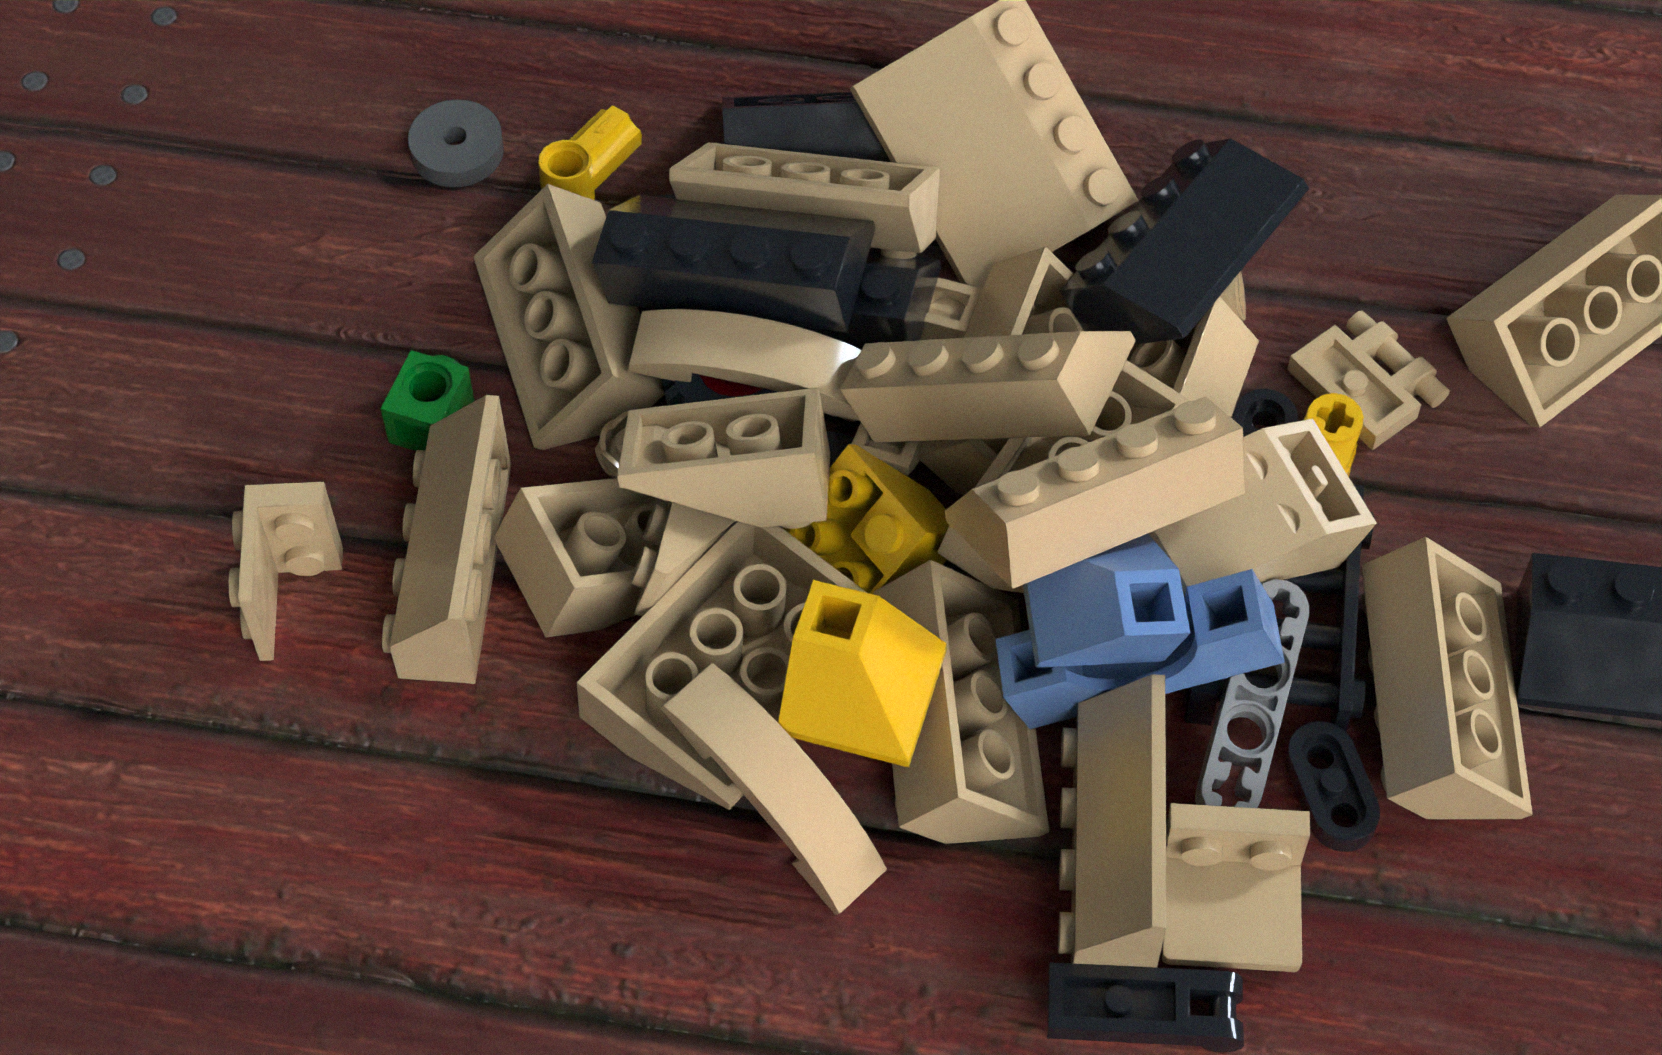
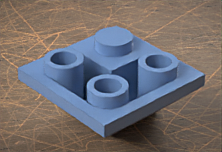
M1149 534L1140 536L1023 585L1036 668L1162 662L1190 634L1179 568Z

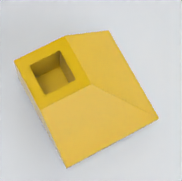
M848 444L830 467L827 520L812 522L805 527L795 529L783 527L785 531L870 594H874V591L929 560L941 565L947 560L937 553L949 527V524L946 522V509L927 488L856 444Z
M813 580L792 639L778 723L792 738L909 768L947 651V643L878 595Z

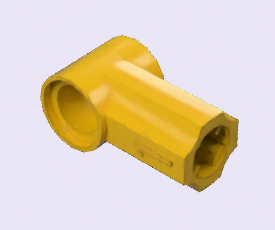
M612 105L608 110L601 109L570 140L552 142L544 147L539 154L538 162L541 190L547 184L595 200V190L642 144L641 130L634 125L629 114Z

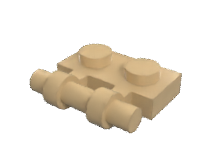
M1361 310L1355 313L1346 325V328L1356 337L1355 339L1351 340L1339 327L1334 325L1292 354L1287 370L1316 398L1324 394L1337 393L1355 400L1361 407L1364 416L1359 438L1373 451L1418 418L1422 404L1413 396L1419 395L1427 404L1435 408L1446 399L1450 390L1435 377L1437 370L1423 357L1415 359L1396 341L1398 334L1384 321L1376 323ZM1380 359L1395 374L1390 376L1375 360Z

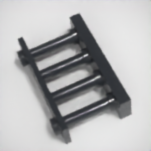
M1353 484L1363 500L1364 486ZM1373 528L1341 564L1339 569H1329L1286 579L1297 585L1302 591L1337 595L1336 625L1307 622L1301 645L1303 648L1334 651L1333 682L1293 677L1286 703L1330 708V723L1339 726L1344 731L1347 730L1350 718H1361L1364 707L1365 679L1354 678L1361 549L1369 550ZM1276 618L1278 628L1285 619ZM1244 673L1246 679L1258 688L1267 689L1275 686L1278 682L1277 675ZM1226 678L1188 688L1185 723L1211 726L1216 703L1220 702Z

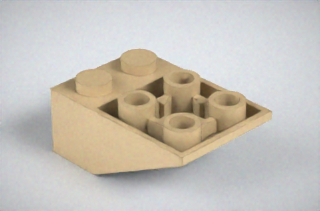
M1313 418L1262 428L1243 437L1245 494L1149 533L1152 539L1179 568L1184 596L1187 586L1253 569L1259 581L1263 584L1274 579L1286 580L1338 568L1377 524Z

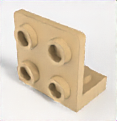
M324 482L245 485L243 511H234L233 543L236 550H241L240 567L230 568L229 598L232 607H241L240 623L242 636L244 639L253 640L260 661L274 660L278 573L291 572L299 576H313L322 571L342 570L343 546Z
M1171 803L1166 823V931L1162 944V960L1164 963L1170 965L1297 972L1302 964L1301 863L1310 838L1309 811Z

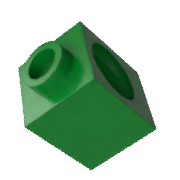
M411 350L381 407L388 442L413 451L426 450L430 426L475 401L468 367L461 365L448 356H429ZM429 399H437L431 402H424Z

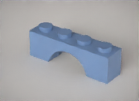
M1253 569L1187 586L1184 601L1190 634L1162 662L1036 668L1030 630L997 638L996 646L1003 698L1027 727L1033 729L1075 718L1079 702L1151 674L1165 675V694L1285 663L1274 604Z

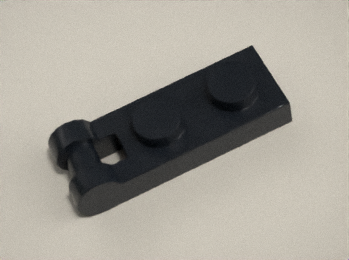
M1050 962L1048 969L1047 1039L1203 1046L1205 1049L1213 1052L1237 1051L1244 1047L1243 1022L1237 1019L1236 1004L1243 1001V978L1237 973L1228 971ZM1190 1000H1202L1208 1004L1209 1016L1190 1015Z

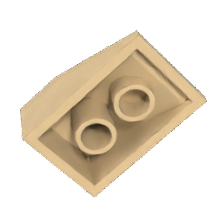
M819 387L629 410L617 473L619 487L760 528L782 526L795 529L805 527L812 522L826 521L830 449Z
M618 478L520 488L493 538L545 637L601 630L636 615L634 613L641 587L632 585L631 580L643 548L652 549L653 544L643 541V536L655 504L664 506L663 501L655 499L653 496L619 487Z

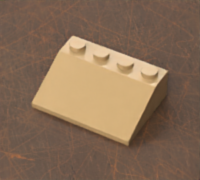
M999 0L849 88L892 163L940 168L936 241L962 284L983 289L993 263L1045 246L1053 252L1139 201L1026 0Z
M737 521L577 681L579 717L627 756L730 810L744 794L712 757L704 760L660 707L709 664L713 663L740 685L778 722L792 639L813 580L857 591H866L780 526L760 528Z

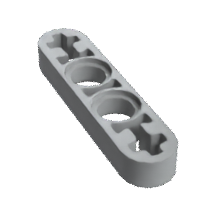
M1274 579L1262 584L1271 600H1278L1283 603L1282 612L1289 616L1285 618L1278 628L1285 663L1274 665L1278 673V682L1275 686L1264 689L1252 685L1246 679L1244 673L1226 678L1196 788V805L1221 806L1222 796L1212 792V789H1219L1229 777L1232 765L1244 767L1238 775L1234 789L1235 795L1244 799V801H1238L1234 807L1258 808L1261 802L1309 618V603L1306 595L1297 585L1287 580ZM1237 717L1249 718L1254 721L1262 733L1261 745L1252 750H1245L1235 746L1227 733L1228 722ZM1218 757H1220L1226 762H1220L1218 760ZM1248 767H1254L1255 771H1252Z

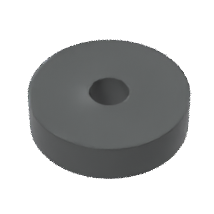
M447 100L426 108L415 118L408 133V145L415 169L423 178L439 186L465 187L484 180L499 166L504 153L502 131L497 117L485 106L469 100ZM453 142H462L458 145H450Z

